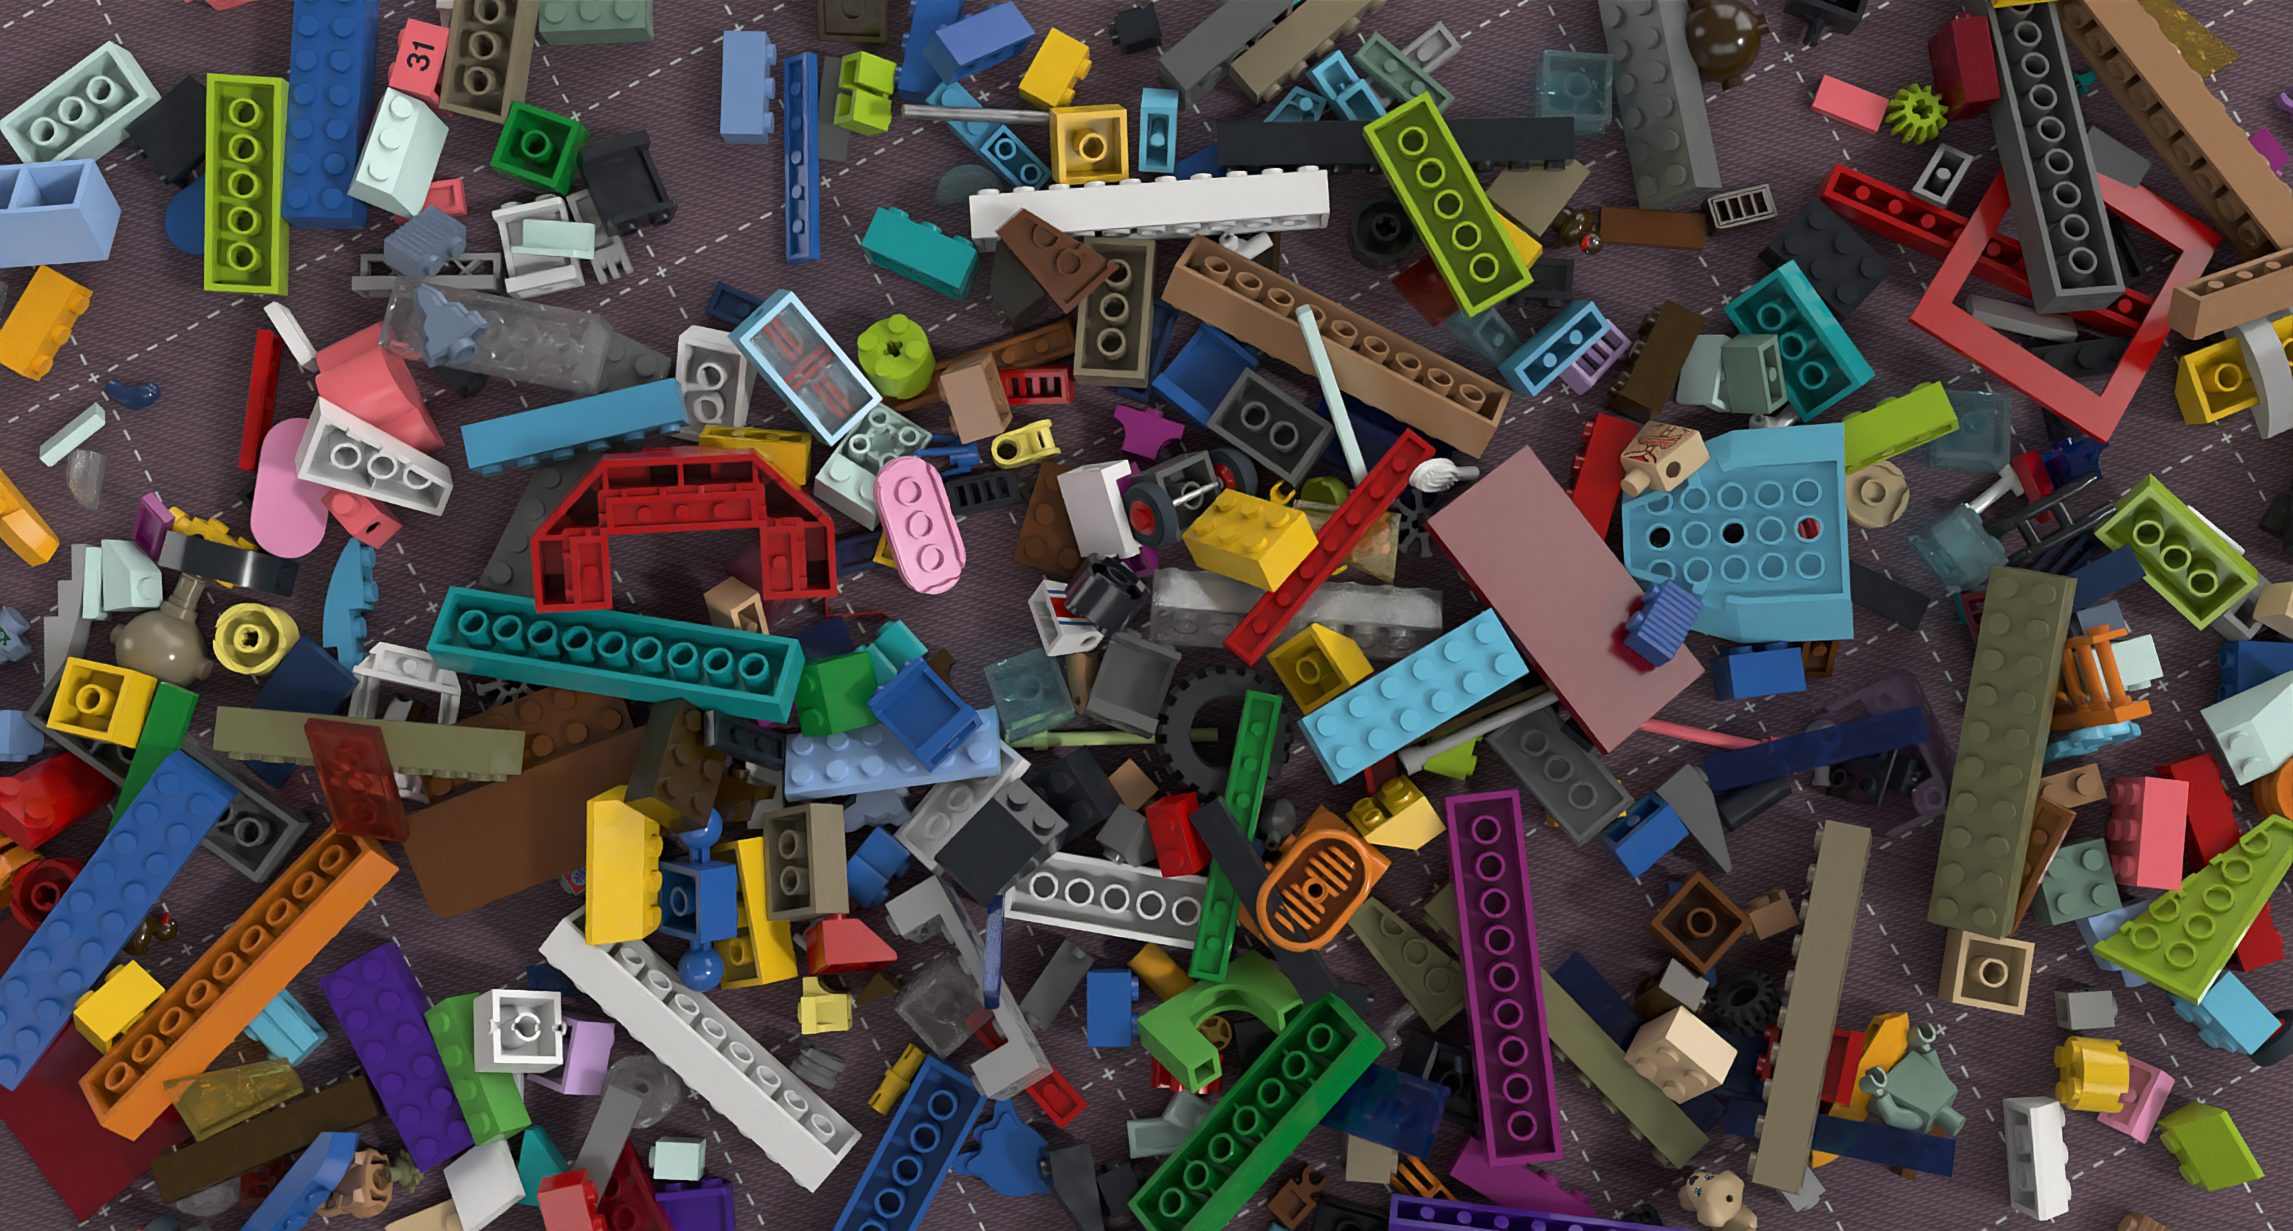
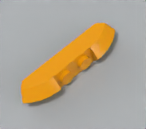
M0 469V537L32 567L47 563L60 545L59 538Z
M1907 1012L1887 1013L1873 1017L1864 1032L1866 1035L1850 1108L1823 1101L1819 1106L1808 1160L1811 1168L1825 1165L1838 1158L1853 1145L1861 1134L1854 1127L1857 1123L1863 1122L1870 1111L1867 1109L1872 1093L1867 1094L1860 1090L1859 1081L1862 1077H1865L1866 1070L1875 1066L1882 1068L1887 1075L1890 1068L1893 1069L1905 1058L1909 1043L1907 1041V1033L1909 1032Z

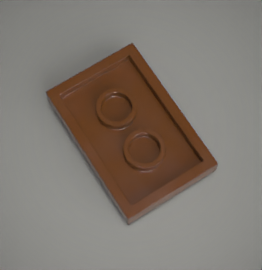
M1043 459L1011 561L1071 580L1087 557H1081L1057 476L1071 471L1073 468Z

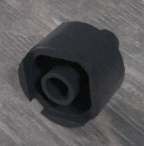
M1379 192L1361 202L1353 213L1347 231V242L1352 258L1366 268L1375 271H1389L1401 267L1411 257L1420 239L1397 195L1393 192ZM1381 227L1387 228V237L1381 236L1379 231Z
M1091 553L1066 586L1065 595L1067 600L1064 605L1074 615H1083L1092 621L1099 633L1106 637H1112L1115 632L1124 631L1149 597V592L1146 587L1141 592L1136 585L1140 579L1127 567L1108 556L1103 561L1096 559L1098 553Z

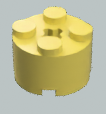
M241 603L227 609L217 620L213 649L218 660L230 670L247 675L271 676L300 636L296 623L283 610L258 603Z

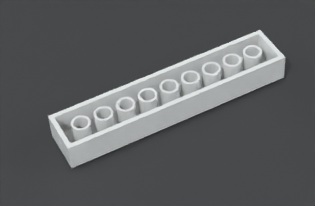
M1303 166L1297 168V172L1283 173V169L1271 168L1263 170L1262 175L1247 176L1246 171H1232L1226 173V177L1212 178L1211 174L1202 173L1190 176L1191 180L1176 181L1174 176H1162L1155 178V182L1141 183L1139 179H1124L1119 181L1120 185L1105 186V182L1092 181L1085 183L1084 188H1070L1068 184H1054L1049 186V190L1034 191V187L1023 186L1014 188L1013 193L1001 194L996 189H984L978 191V195L969 196L972 240L979 253L1011 251L996 234L995 230L1021 207L1083 245L1084 236L1164 240L1192 238L1196 233L1206 237L1220 236L1226 232L1248 234L1260 233L1262 231L1276 232L1327 228L1330 214L1327 170H1319L1318 166Z
M586 904L563 918L539 948V951L547 958L549 964L565 973L574 981V985L581 992L588 994L600 1004L602 1010L608 1016L615 1018L626 1027L629 1034L635 1040L644 1043L653 1051L656 1058L662 1064L670 1066L679 1074L689 1088L697 1090L705 1097L716 1112L724 1114L732 1121L743 1136L752 1139L758 1144L770 1160L779 1163L792 1175L796 1183L806 1187L813 1193L860 1139L862 1134L701 992H695L686 988L680 981L678 972L641 939L593 946L585 945Z

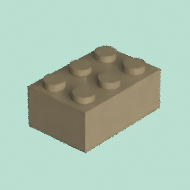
M808 803L762 813L768 921H805L823 918L830 914H848L849 895L843 805Z

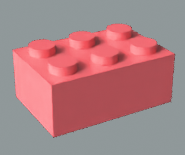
M2115 777V782L2111 786L2109 793L2110 803L2113 805L2112 819L2107 824L2106 832L2107 838L2110 840L2108 856L2116 884L2181 891L2189 789L2188 781L2153 777Z

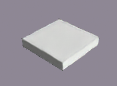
M506 1139L480 1147L474 1146L443 1170L464 1231L481 1230L526 1196Z

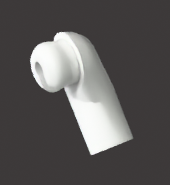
M1265 231L1260 232L1248 241L1238 238L1233 232H1226L1219 238L1220 245L1250 260L1273 246L1270 237Z
M1789 404L1776 417L1763 416V414L1752 415L1749 420V429L1792 426L1800 416L1794 407Z

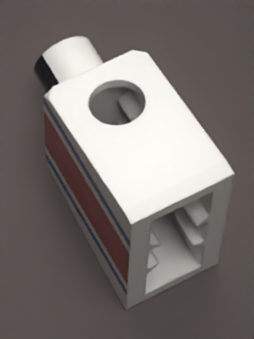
M1043 580L1028 600L1047 656L1086 652L1095 649L1104 635L1095 629L1092 621L1083 615H1074L1065 607L1064 603L1067 600L1065 588L1068 584L1051 580Z

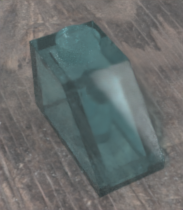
M1457 304L1444 322L1445 326L1460 343L1496 368L1524 344L1493 306L1467 321Z

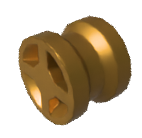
M1216 1013L1205 1019L1197 1028L1218 1051L1224 1049L1230 1043L1232 1031L1228 1020L1223 1015Z

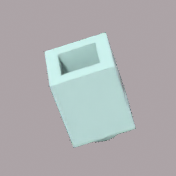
M663 1136L657 1140L656 1146H651L649 1154V1167L654 1168V1179L698 1180L704 1175L706 1138Z

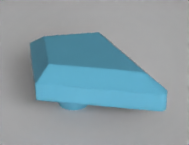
M1296 86L1264 122L1319 121L1328 99Z

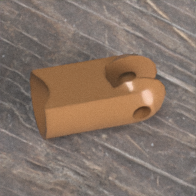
M1097 652L1089 654L1076 653L1065 656L1071 704L1075 711L1081 715L1099 670Z

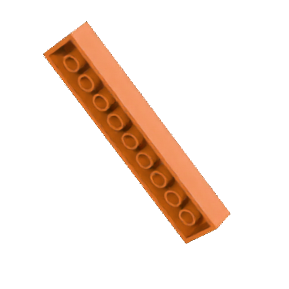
M342 813L78 1081L101 1126L135 1141L180 1096L188 1085L233 1042L234 1038L260 1014L270 1001L285 989L287 984L312 961L314 956L339 933L352 917L362 910L366 903L391 880L392 876L399 870V867L370 830L345 813Z

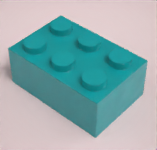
M878 207L861 244L869 262L965 303L981 268L977 250L973 248L974 244L958 235H955L953 239L940 234L942 230L929 222L922 221L921 225L910 221L908 220L909 215L895 207H890L889 210Z

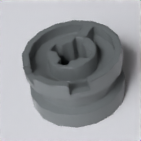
M803 1040L799 1047L801 1053L798 1057L793 1058L789 1065L790 1069L817 1086L833 1090L838 1082L837 1074L843 1072L847 1065L846 1060L824 1046L812 1041L807 1043L806 1040Z

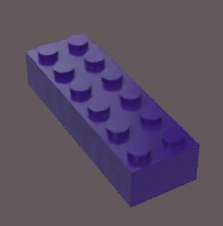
M395 942L381 945L319 980V984L420 1173L475 1143L424 1017V1013L430 1010L431 1006L398 944Z

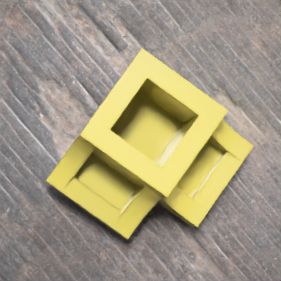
M806 975L803 977V996L801 997V1002L798 1003L799 1024L802 1023V1034L842 1031L853 1027L851 991H835L830 989L825 984L822 975Z

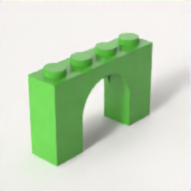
M1252 949L1228 964L1224 983L1202 979L1136 1020L1142 1046L1193 1094L1222 1076L1218 1049L1197 1030L1198 1026L1205 1019L1227 1010L1246 1011L1257 1016L1279 1036L1306 1005L1291 981L1255 949Z

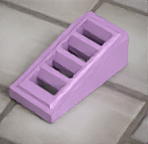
M1609 319L1606 321L1612 329L1604 337L1617 349L1613 351L1600 338L1593 346L1607 358L1606 360L1592 347L1582 354L1597 368L1596 370L1580 356L1559 374L1578 395H1582L1591 388L1632 344Z

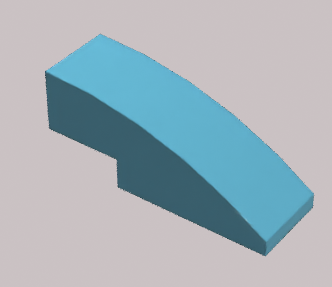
M1340 50L1330 52L1305 72L1323 98L1328 99L1327 104L1341 121L1377 120L1387 114L1365 80L1357 77Z

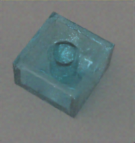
M1543 50L1534 64L1533 117L1574 116V134L1601 136L1610 125L1612 119L1613 54Z
M1944 389L1958 419L1960 429L1927 442L1926 468L1999 473L2010 462L2012 393Z
M1965 504L1940 512L1907 537L1950 594L1977 587L1989 577L1991 566H2004L2009 562L2004 555L2005 549L1995 537L1988 535L1981 526L1983 524L1981 517L1972 508H1967Z
M1044 646L983 667L1010 744L1077 720L1075 708L1056 656H1047Z

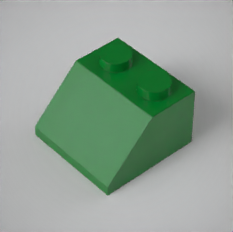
M870 651L816 657L805 661L794 697L803 738L832 735L880 722L867 706L871 694L878 688Z

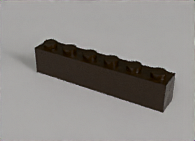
M359 1071L346 1074L337 1079L339 1085L326 1090L324 1085L303 1092L304 1099L290 1104L289 1100L275 1103L267 1107L268 1114L255 1118L254 1114L241 1117L231 1122L233 1128L219 1133L218 1129H213L196 1136L197 1143L185 1148L183 1143L161 1150V1157L149 1163L163 1204L177 1203L310 1147L321 1132L346 1133L387 1116L381 1098L369 1075L363 1074L360 1076Z

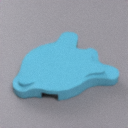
M2130 720L2119 724L2079 728L2068 736L2055 740V743L2046 747L2043 765L2064 758L2098 751V747L2113 742V745L2129 741L2141 736L2142 732L2139 725L2132 723Z

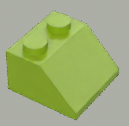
M2191 1101L2156 1122L2162 1131L2160 1135L2161 1141L2171 1153H2175L2181 1163V1166H2179L2180 1173L2192 1186L2195 1185L2205 1190L2213 1191L2257 1180L2265 1176L2226 1110Z

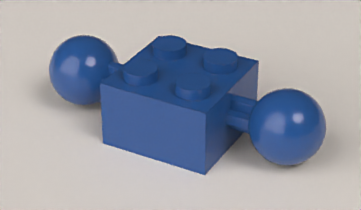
M712 808L707 828L677 834L679 840L689 847L688 856L659 860L662 885L658 892V906L661 908L662 917L658 926V932L690 940V949L681 956L677 970L682 984L695 992H705L713 989L719 984L724 974L723 959L715 949L711 948V941L737 936L738 911L736 887L738 877L736 865L710 859V847L718 841L723 828L721 816L714 808Z

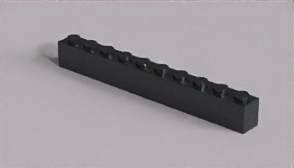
M1574 116L1443 119L1469 166L1472 167V171L1475 173H1489L1494 171V167L1508 166L1509 172H1527L1530 170V166H1544V171L1558 172L1564 171L1565 166H1570L1574 161ZM1375 120L1217 123L1218 172H1225V176L1226 173L1232 171H1260V175H1262L1263 170L1280 168L1283 171L1295 170L1297 172V168L1303 166H1318L1319 170H1331V175L1352 174V169H1366V174L1370 175L1384 174L1362 135L1363 127Z

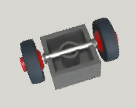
M1226 445L1211 451L1209 454L1207 450L1180 454L1129 477L1132 487L1124 493L1122 502L1133 538L1145 547L1154 548L1165 543L1182 540V535L1226 488L1256 497L1258 477L1249 457L1239 448Z

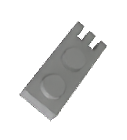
M584 189L566 196L575 222L595 224L594 260H590L600 284L608 282L607 275L604 272L605 268H609L614 280L621 277L617 267L618 263L622 262L623 269L627 275L633 273L634 269L622 238L619 234L612 237L607 236L588 190Z

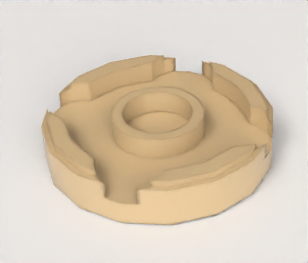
M1884 460L1845 476L1847 519L1857 526L1868 529L1884 527L1899 519L1905 511L1909 499V488L1906 487L1902 471L1890 461Z

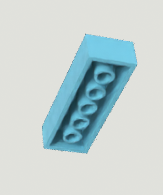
M1492 608L1300 719L1297 721V724L1333 785H1336L1528 673L1529 670Z

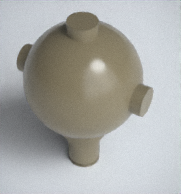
M185 572L181 573L182 575L177 582L173 594H170L168 600H163L159 610L142 613L133 618L126 626L118 624L110 636V642L116 645L115 657L118 667L134 670L158 679L151 702L154 700L159 683L166 681L185 689L194 683L197 678L202 681L206 680L213 668V662L207 659L206 639L201 629L195 623L199 612L196 611L199 606L197 603L207 581Z

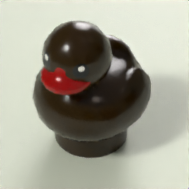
M1566 205L1558 213L1551 225V229L1558 233L1559 241L1564 247L1571 248L1579 244L1580 250L1583 253L1595 255L1604 246L1602 235L1595 231L1593 213L1586 208L1574 210Z
M164 912L157 920L149 913L123 950L130 956L145 955L150 950L148 945L152 934L158 940L169 941L178 934L179 925L174 918L169 917L168 912Z

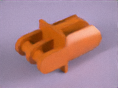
M1413 1153L1407 1158L1429 1181L1425 1186L1403 1163L1397 1167L1405 1178L1419 1191L1415 1196L1433 1198L1441 1189L1446 1194L1441 1200L1458 1201ZM1390 1174V1182L1402 1195L1414 1196L1394 1174Z

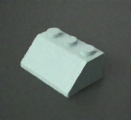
M388 87L378 104L347 195L409 220L413 219L415 215H419L420 211H422L449 128L424 102Z

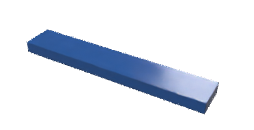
M805 52L783 59L786 264L794 266L820 260L817 54L812 52Z

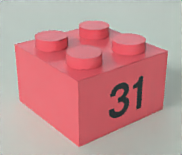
M408 18L406 27L400 31L398 37L399 51L396 61L389 67V86L394 90L424 102L434 113L452 117V111L438 108L450 29Z

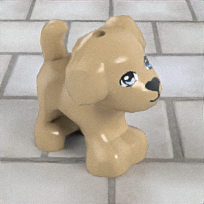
M1726 1170L1719 1175L1697 1171L1688 1178L1687 1184L1680 1189L1678 1198L1681 1207L1688 1211H1698V1221L1705 1226H1710L1712 1231H1757V1217L1742 1202L1744 1182L1734 1171Z

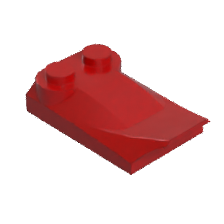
M70 750L59 751L12 777H0V830L29 853L111 802L115 782Z

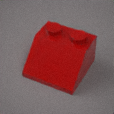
M846 914L824 916V921L816 922V926L805 933L809 976L880 971L897 960L896 951L859 919H846Z

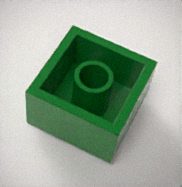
M514 100L490 166L501 177L566 199L578 170L575 162L580 147L587 146L591 134L581 122Z

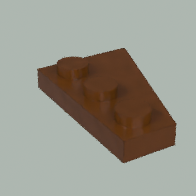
M1022 207L995 230L996 234L1065 314L1119 268L1118 265Z

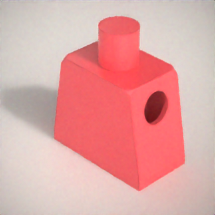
M337 488L331 489L321 499L325 507L354 538L373 546L375 549H379L404 526L389 508L378 499ZM376 522H379L378 526L375 529H373L372 531L369 530V526Z

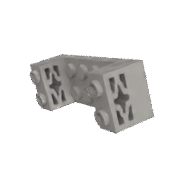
M935 874L886 903L885 906L890 915L886 916V920L896 935L901 934L906 940L910 939L921 944L942 931L950 944L955 943L962 954L957 957L962 969L967 976L972 974L979 987L975 988L978 999L985 1008L990 1007L996 1017L992 1024L1002 1040L1007 1039L1009 1041L971 1064L975 1075L971 1076V1079L981 1096L986 1094L991 1099L1006 1101L1053 1073L1054 1071L953 885Z

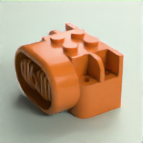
M1320 804L1295 835L1291 833L1279 845L1277 851L1280 853L1272 863L1267 860L1263 862L1270 874L1268 879L1262 884L1256 900V914L1260 927L1273 943L1283 949L1293 952H1304L1311 948L1319 951L1322 946L1335 937L1362 905L1373 885L1390 866L1391 860L1371 843H1368L1351 826ZM1275 883L1291 908L1284 903L1291 916L1303 926L1311 939L1310 942L1296 943L1288 941L1278 935L1271 927L1266 914V901ZM1311 884L1316 885V890L1314 893L1308 892V888ZM1241 902L1237 920L1268 946ZM1276 911L1274 917L1294 933L1291 923Z

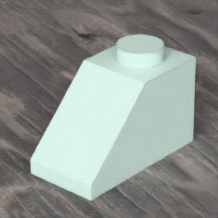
M101 540L104 611L139 612L160 608L163 603L162 574L147 553L135 541Z

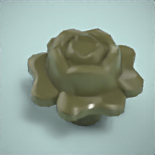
M404 1148L400 1150L399 1156L395 1158V1166L385 1169V1179L388 1183L397 1181L401 1184L402 1190L413 1193L415 1187L424 1178L425 1171L420 1173L410 1152Z

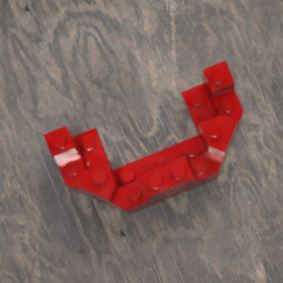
M716 445L643 448V451L640 453L604 454L591 470L588 469L558 501L552 512L534 530L531 536L536 613L613 609L608 535L759 527L763 600L838 596L834 522L831 516L811 499L810 494L772 460L768 461L754 447L717 449Z

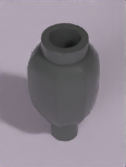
M1277 799L1269 804L1261 817V832L1266 840L1265 847L1270 851H1276L1279 845L1295 828L1296 812L1292 803L1287 799Z

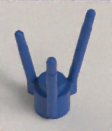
M932 434L931 442L950 443L948 447L917 449L914 452L916 456L949 455L950 464H958V466L939 473L942 480L958 474L971 473L970 466L979 465L977 441L962 445L959 435Z

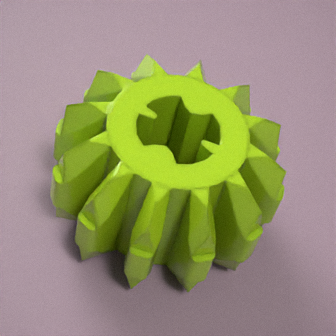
M1917 83L1912 84L1908 90L1900 89L1895 94V100H1891L1887 105V109L1891 113L1886 117L1885 122L1895 124V127L1891 130V135H1896L1900 132L1902 133V143H1908L1913 139L1916 145H1921L1925 142L1926 138L1933 140L1939 134L1938 129H1942L1947 123V120L1942 115L1948 112L1949 107L1939 105L1938 103L1943 98V94L1931 95V85L1925 86L1921 91Z

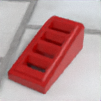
M1072 364L1001 369L998 371L1009 405L1068 404L1075 398ZM1060 376L1061 381L1060 392H1057L1056 377ZM1027 377H1032L1033 394H1028ZM1041 377H1046L1048 393H1042ZM1012 378H1018L1019 395L1016 396L1013 395Z

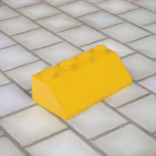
M2292 313L2270 323L2283 346L2293 378ZM2237 337L2225 339L2180 357L2175 395L2186 425L2210 423L2260 403Z
M618 785L587 801L585 945L593 946L640 940L657 930L661 922L662 911L658 906V892L662 885V874L659 871V856L663 849V840L659 836L660 824L623 803L628 785Z
M764 836L711 846L710 859L735 864L738 877L736 887L738 911L737 936L713 941L714 949L721 955L724 962V974L720 981L721 989L764 985L797 977V957L793 950L790 921H768Z

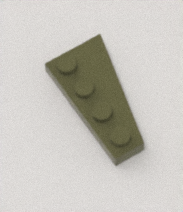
M1373 896L1368 897L1346 923L1430 1030L1435 1032L1465 1008L1460 964Z

